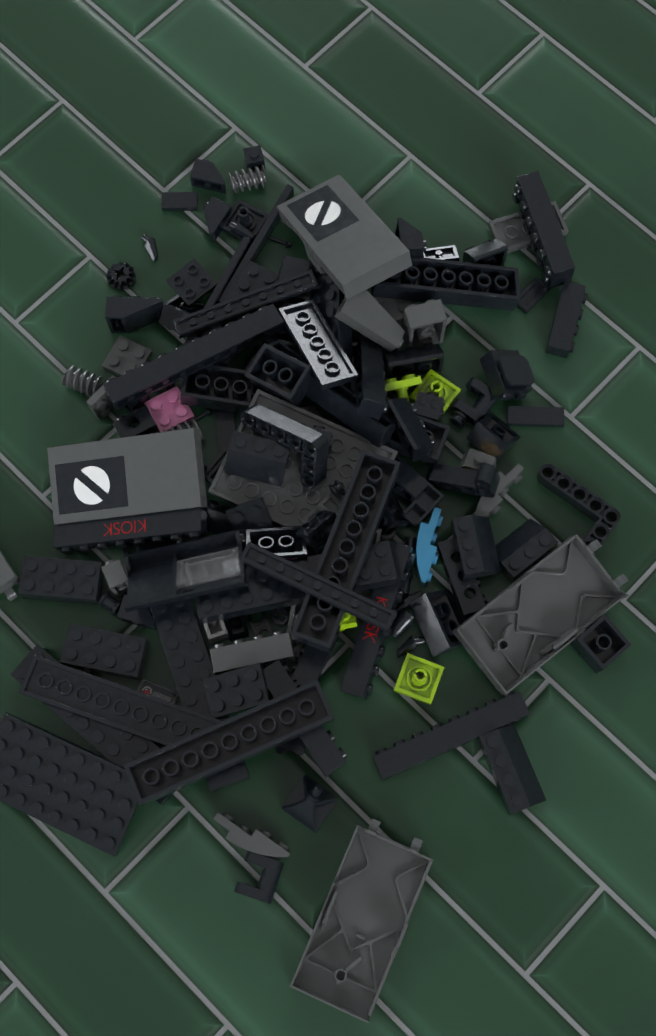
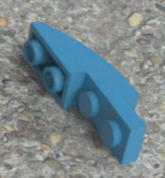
M434 507L429 524L421 522L417 536L415 562L418 580L422 587H425L426 582L430 583L433 572L430 571L432 564L436 565L439 554L436 553L437 547L433 546L438 535L434 532L436 526H441L444 516L440 515L442 509Z

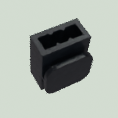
M490 350L480 358L493 399H502L503 401L509 399L521 400L532 391L531 385L534 383V376L528 360L520 355L518 350Z

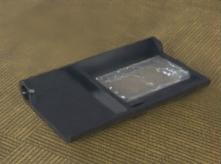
M240 529L124 555V563L128 573L127 606L124 607L125 611L130 612L183 599H193L205 594L246 586L245 564L239 561L244 551V544H246L245 532L241 533Z

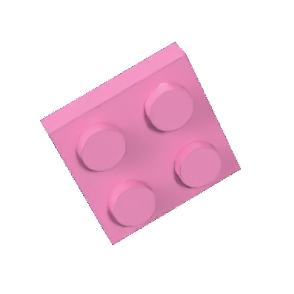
M178 386L144 402L160 432H163L164 428L170 431V426L176 429L178 423L184 424V421L189 422L195 418L190 407L181 404V391Z

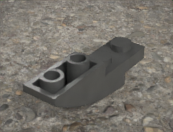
M519 463L506 476L500 471L498 472L500 482L495 497L481 496L475 515L489 517L491 514L496 515L501 510L503 501L501 497L507 494L510 490L508 487L512 483L516 485L523 477L521 474L524 468Z
M226 812L222 815L217 813L213 818L229 830L225 839L247 851L268 857L288 858L290 856V853L287 852L289 847L281 841L277 844L271 840L272 835L264 829L261 832L256 829L251 836L249 835L251 830L242 824L238 827L232 823L234 818Z

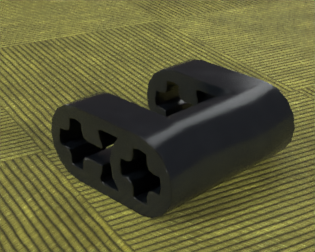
M472 377L466 384V388L479 397L478 400L471 407L461 399L455 398L450 404V409L453 412L456 410L463 413L468 419L467 422L475 426L478 421L486 417L499 399H493L489 386L479 379Z
M247 851L244 861L263 867L259 883L256 888L237 881L234 892L271 904L284 863Z

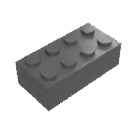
M285 631L274 632L273 636L270 637L259 635L253 637L254 640L251 641L240 639L234 641L232 645L226 646V643L214 645V648L210 649L214 674H223L256 663H262L263 669H265L277 660L281 664L284 662L285 664L296 662L290 634L285 633Z

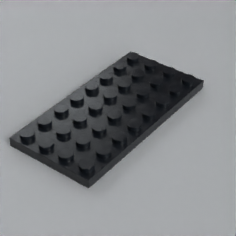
M8 712L3 714L0 721V801L114 857L117 856L139 805L125 768Z

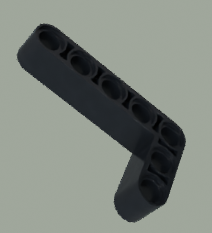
M254 404L241 413V422L247 428L302 453L301 483L305 488L313 489L326 479L328 439L324 434L259 404Z
M544 464L541 466L537 474L538 482L596 522L583 540L584 543L589 545L597 539L602 545L620 521V512L554 465ZM542 472H549L551 477H545ZM558 483H564L567 488H560ZM574 494H580L583 499H576ZM590 505H596L598 507V511L592 510ZM606 516H612L614 518V522L608 521L606 519ZM595 530H600L604 536H597Z

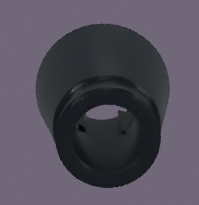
M404 609L401 612L398 611L397 617L390 627L392 628L391 635L397 639L414 624L415 618Z

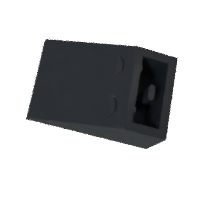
M119 295L107 297L105 319L111 333H131L159 321L164 302L162 298L155 296L149 298H141L139 296L122 297Z

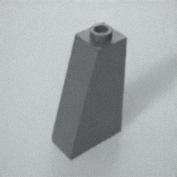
M367 290L348 300L344 297L334 317L390 352L395 348H400L404 342L402 337L405 331Z

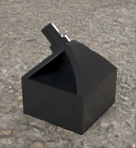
M305 774L281 809L316 834L339 798Z

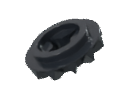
M120 261L118 264H112L106 275L108 283L116 289L128 288L133 284L136 276L133 266L131 267L128 263ZM123 272L125 276L118 278L116 273Z

